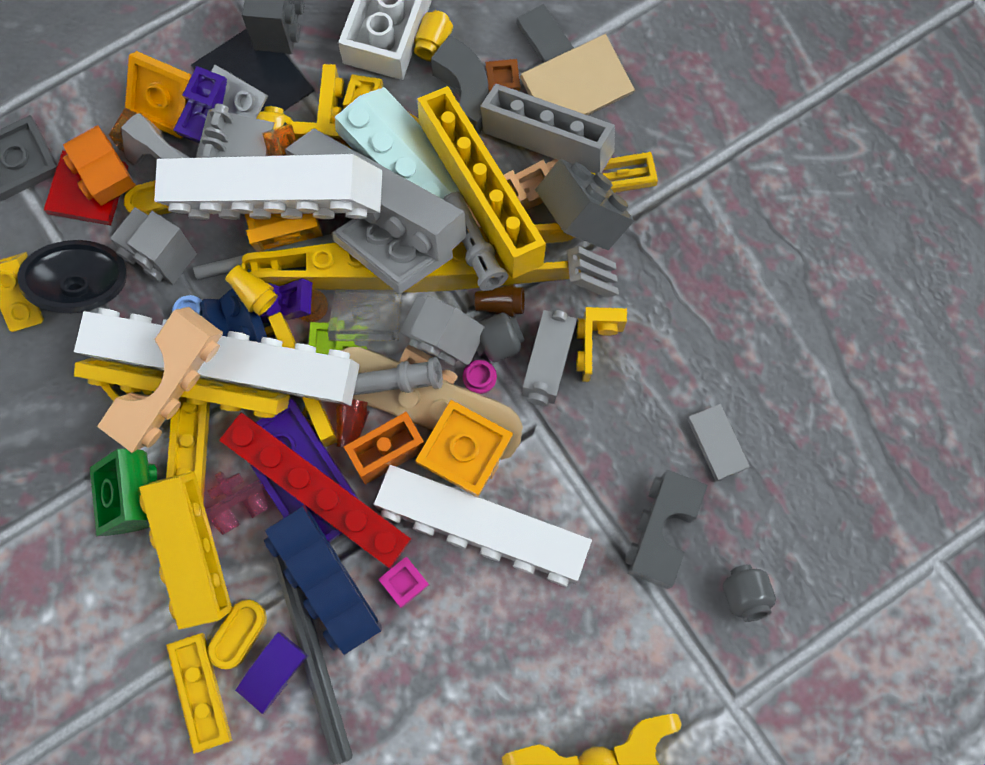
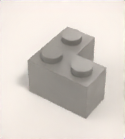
M136 207L110 238L118 248L116 254L122 257L123 260L131 265L137 262L144 267L143 271L155 281L160 282L164 279L174 285L197 255L179 227L154 211L147 215Z
M417 295L400 333L411 339L410 346L425 353L433 354L448 364L454 366L456 360L469 365L480 344V335L485 327L454 306L427 296L425 299Z

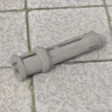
M452 192L445 196L443 200L458 207L465 213L467 237L462 242L467 250L466 262L468 266L474 268L479 278L477 283L480 290H493L507 280L508 273L506 269L500 267L495 257L496 250L494 246L489 242H485L461 192Z
M431 357L428 362L410 364L408 361L398 364L397 368L358 373L353 396L397 389L405 393H411L415 388L432 386L434 389H440L443 384L440 361L437 357Z

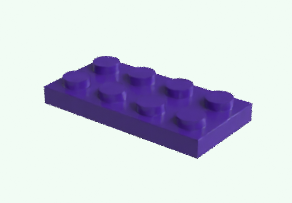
M293 399L289 400L288 408L275 415V417L261 418L256 422L358 499ZM250 464L283 517L304 505ZM308 508L329 542L343 534Z

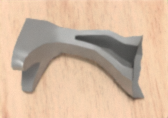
M140 113L132 116L121 127L125 157L127 161L134 165H138L145 154H151L156 159L190 158L171 147L163 139L165 134Z

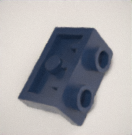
M233 288L220 299H203L200 302L204 319L222 331V336L227 337L229 331L249 335V341L261 343L262 337H267L261 317L254 311H248Z

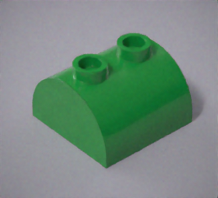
M116 449L90 467L96 536L125 534L150 527L147 515L140 506L141 493L139 487L157 481V468L155 464H148L146 451L137 449L131 453L127 449Z

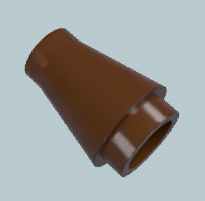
M515 284L489 291L475 292L476 311L494 314L504 312L509 317H516V314H524L525 294L523 287H516Z

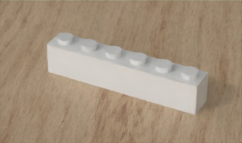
M389 465L374 503L376 509L381 511L380 516L390 522L399 524L401 519L414 523L413 529L428 536H433L434 531L448 536L446 542L454 546L466 549L467 544L480 548L479 554L486 558L500 561L502 556L515 561L514 568L529 574H533L535 569L548 574V581L567 587L569 582L575 584L578 581L592 539Z

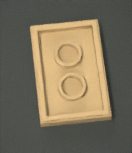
M606 34L521 73L520 76L529 95L585 115L592 114L633 94L635 91Z

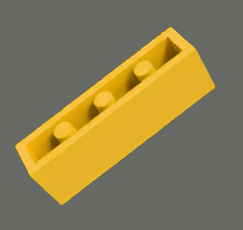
M195 471L157 480L139 487L141 493L140 506L148 518L151 529L149 533L150 542L157 551L160 562V578L166 584L170 598L169 611L172 618L176 620L178 630L219 621L231 612L232 606Z

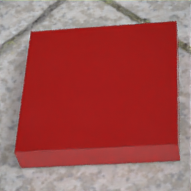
M62 150L43 210L49 215L111 226L120 195L102 206L95 198L88 200L78 185V182L82 180L79 173L74 175L63 159L67 152ZM122 161L123 165L128 171L129 166L126 162Z

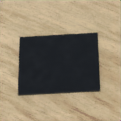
M247 29L191 64L194 70L198 66L212 71L214 65H217L268 95L261 111H264L266 106L279 107L285 111L314 92V89L285 53L254 50Z

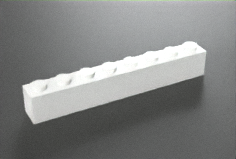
M99 308L98 313L83 311L74 352L91 358L94 357L164 371L163 355L154 339L166 323V319H163L162 325L151 323L152 318L138 314H131L130 319L119 317L120 312L105 308ZM229 331L227 337L221 336L217 343L220 345V348L215 356L207 363L204 361L197 371L200 374V378L351 406L360 364L349 359L350 353L329 349L328 355L315 353L316 347L295 343V347L292 349L282 347L283 342L280 340L262 337L261 343L249 341V335Z

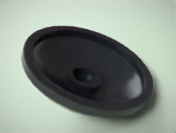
M68 240L49 244L30 254L21 264L17 279L21 293L33 305L51 312L74 314L97 309L114 299L125 286L127 272L122 257L117 255L116 251L110 247L92 241Z

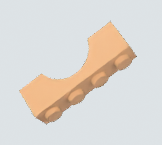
M190 307L174 310L154 339L164 359V374L159 387L151 395L131 392L115 398L97 427L131 453L145 446L150 448L154 445L162 434L159 428L164 420H169L180 408L181 402L178 400L183 392L189 391L199 380L200 374L197 372L204 361L206 363L209 362L218 352L220 345L217 342L223 332Z

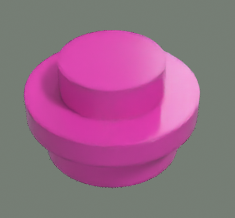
M485 360L472 361L463 371L465 387L475 393H487L496 384V370L491 363Z

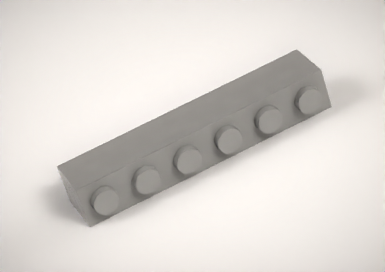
M315 128L285 149L287 156L354 154L381 169L380 213H367L365 220L385 229L393 237L400 238L409 243L420 253H426L439 261L467 237L465 213L463 210Z

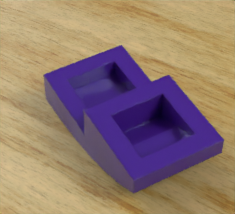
M196 66L182 94L187 103L174 128L178 135L200 143L208 110L215 108V104H223L227 85L226 77Z
M301 278L280 287L268 283L274 287L273 292L278 297L274 304L265 313L260 315L262 323H270L268 317L279 312L282 313L285 320L311 314L312 282Z
M277 632L243 677L235 691L260 713L264 714L288 685V680L309 655L282 632Z

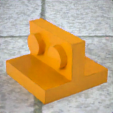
M138 51L129 54L124 114L132 117L140 113L160 130L180 139L183 138L174 131V128L187 103L182 94L192 75Z
M313 213L302 214V219L282 218L281 214H271V219L250 218L249 214H245L249 229L246 230L249 243L257 252L323 236L318 219L313 217Z
M450 400L415 462L479 498L489 478L492 479L498 470L499 460L511 441L513 433Z

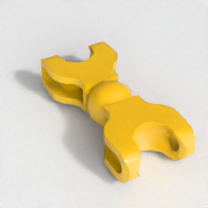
M678 714L641 720L632 728L624 744L615 746L611 750L603 746L591 747L585 750L579 758L577 756L565 758L559 756L549 747L534 745L506 753L501 757L502 764L660 765L656 759V746L659 740L666 735L678 732L682 724Z

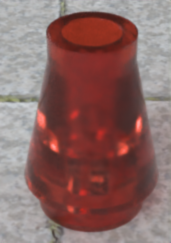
M352 399L351 406L343 404L336 406V447L344 448L345 445L360 438L370 411H367L368 402Z

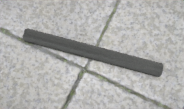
M281 556L273 557L298 646L309 655L303 663L332 763L338 765L352 759L353 755L313 619L303 604V601L306 600L305 593L300 586L294 589L288 582L283 572L288 567Z

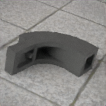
M449 35L431 58L432 75L451 86L460 97L459 104L478 135H480L483 129L480 106L488 95L487 75L476 54L467 45Z

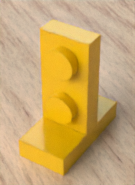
M323 64L317 123L290 121L289 134L292 143L315 128L351 148L335 130V116L341 112V107H337L338 97L343 98L344 78H339L336 65Z

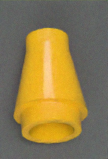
M240 265L234 267L225 278V281L231 285L248 311H254L258 316L265 313L278 297L273 292V286L247 272Z

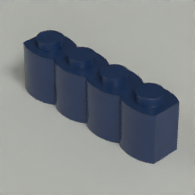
M306 505L298 508L265 530L268 536L264 539L266 547L274 558L280 555L288 568L283 570L288 582L294 589L300 586L305 593L307 599L303 601V604L314 620L319 617L324 623L326 630L323 631V635L333 651L339 648L342 654L345 655L382 631V625L363 597L358 586L344 567Z

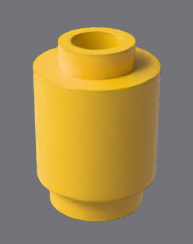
M437 10L424 14L414 39V53L421 59L431 61L433 55L451 34L453 24L449 20L448 15Z

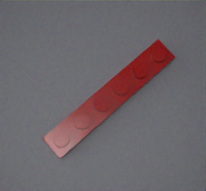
M240 412L219 439L220 442L388 568H392L412 539L242 412Z

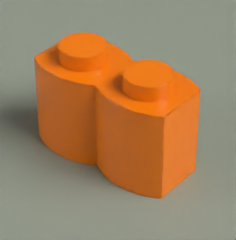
M99 125L63 144L67 152L63 159L74 175L79 173L82 180L78 182V185L88 200L95 198L102 206L136 186Z

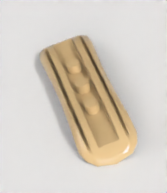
M348 347L341 350L350 353L349 359L360 364L358 373L397 368V365L401 363L381 353L361 347ZM444 380L440 389H434L432 386L415 388L411 393L402 392L400 389L354 395L352 401L395 416H399L407 411L413 423L432 431L450 400H453L513 433V437L500 460L512 457L520 445L523 426L520 417L512 408L495 399Z

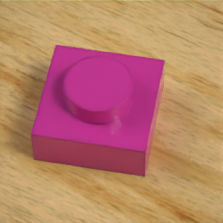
M407 556L378 579L401 609L430 586Z

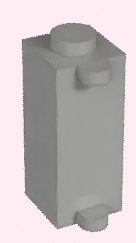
M543 310L522 388V396L528 397L527 401L536 405L546 406L547 403L555 404L577 318L567 316V313L555 310L550 312Z

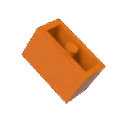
M406 411L345 445L344 448L366 485L387 473L389 465L397 467L417 456L425 444Z

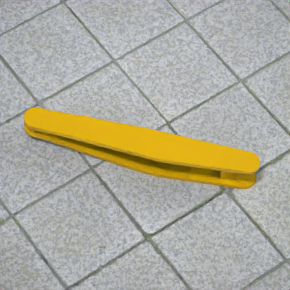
M558 223L535 224L545 243L566 242L576 238L564 233ZM479 228L485 242L490 243L483 229ZM336 242L276 251L252 252L242 256V268L247 272L248 269L252 270L249 273L266 283H272L279 287L303 278L312 282V289L396 292ZM460 242L452 249L453 258L404 292H436L479 288L477 283L479 278L474 268L468 266L466 262L467 250L463 242ZM496 253L495 257L500 267L506 269L498 254ZM568 261L546 262L543 266L514 279L508 273L507 280L500 286L570 279ZM306 267V271L281 270L288 268Z

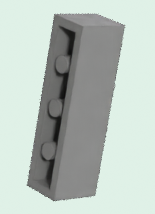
M495 84L480 106L483 132L485 134L557 160L562 159L571 164L578 162L592 173H602L615 151L614 124L514 89Z

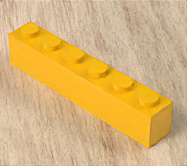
M446 86L417 98L421 128L463 195L490 243L494 246L496 253L511 278L514 279L543 266L546 248L544 239L450 88Z

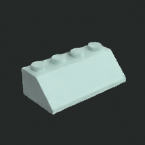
M385 87L360 95L335 116L336 132L354 151L441 199H444L445 196L452 192H460L420 124Z

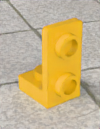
M27 252L0 259V310L11 332L40 324L44 320L39 307L30 303L23 296L19 288L18 271L23 261L28 257Z
M586 307L583 318L577 319V339H583V351H577L576 371L582 372V382H589L592 375V331H598V334L604 336H612L618 334V332H623L627 323V308Z

